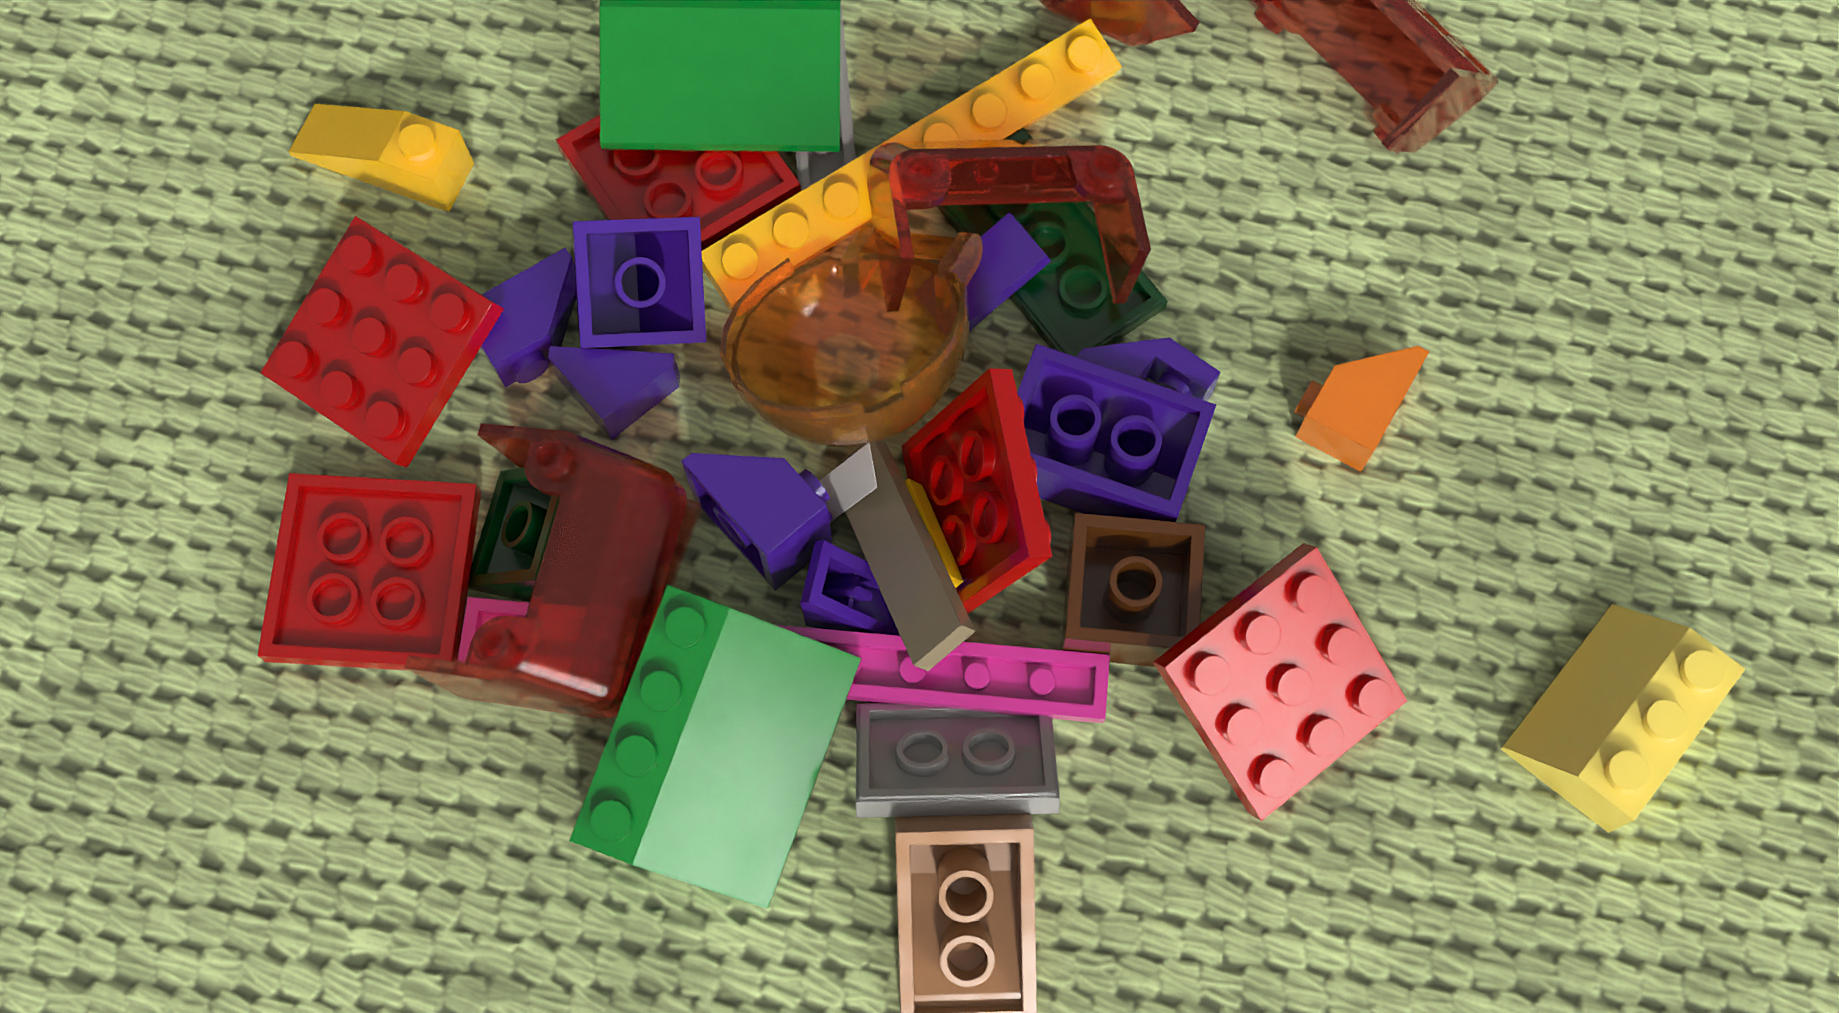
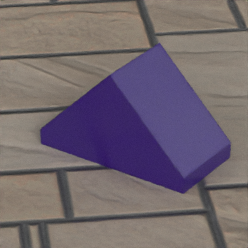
M549 347L548 358L558 380L611 440L669 396L680 385V372L673 353Z
M815 541L800 602L805 625L818 629L900 636L868 562L827 541Z

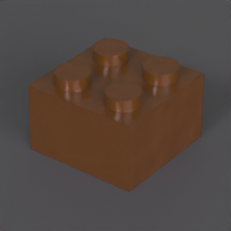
M1075 513L1069 537L1061 650L1110 655V663L1155 667L1153 661L1200 625L1205 525Z

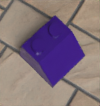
M700 217L573 221L572 236L580 348L707 342Z
M691 453L681 461L697 505L775 591L810 563L815 541L824 540L833 544L830 521L833 517L825 503L830 499V496L820 481L809 470L804 469L798 474L784 458Z

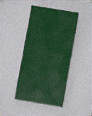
M1024 127L928 188L929 198L969 247L1010 212L1049 257L1051 262L1009 298L1051 349L1076 357L1083 348L1112 345L1166 309L1167 299Z

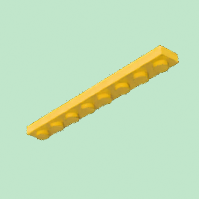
M1088 19L702 250L703 270L728 309H731L927 190L1021 128L1027 129L1117 74L1122 66L1092 20Z

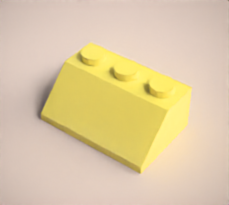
M1612 604L1511 734L1501 750L1609 833L1637 818L1745 671V668L1690 627Z

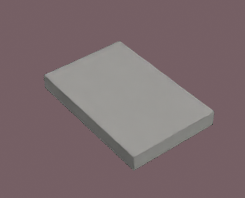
M895 703L857 704L856 818L1059 813L1060 794L1052 717L1039 715V717H1028Z

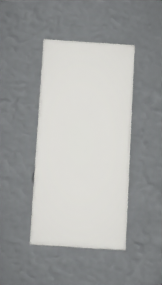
M869 442L820 480V483L830 496V499L825 502L833 517L830 522L877 488Z

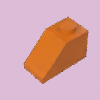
M1414 346L1335 365L1324 385L1312 380L1294 411V413L1304 418L1295 437L1361 472L1379 444L1430 351L1420 346Z

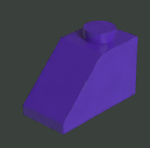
M566 248L559 250L482 294L504 308L481 346V350L505 388L516 381L518 383H528L540 377L549 367V347H562L576 299L574 262Z

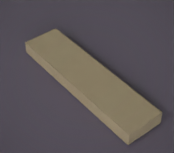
M871 435L844 461L869 442L877 488L846 510L845 513L913 665L929 671L976 630L886 442Z

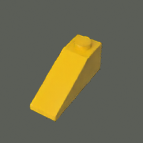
M314 104L288 151L291 156L446 212H450L474 165L473 159L458 129L407 111Z

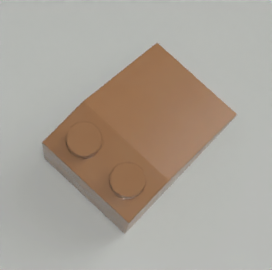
M1031 814L895 817L901 1013H1037L1034 828Z

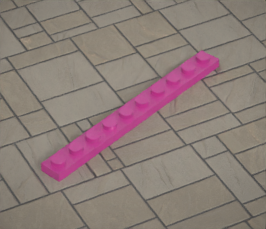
M468 597L458 661L463 665L631 680L656 614ZM776 625L861 658L847 700L956 708L1028 717H1039V715L1052 717V719L1104 723L1106 719L1110 655L962 642L933 668L926 671L913 665L901 636Z

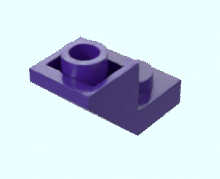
M1170 337L1083 348L1076 356L1146 381L1149 378L1157 385L1204 401H1208L1213 394L1221 373Z

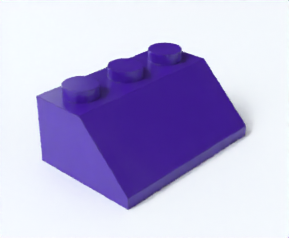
M1036 343L1017 394L1021 397L1024 405L1023 422L1030 454L1037 465V487L1040 499L1083 514L1176 522L1216 404Z

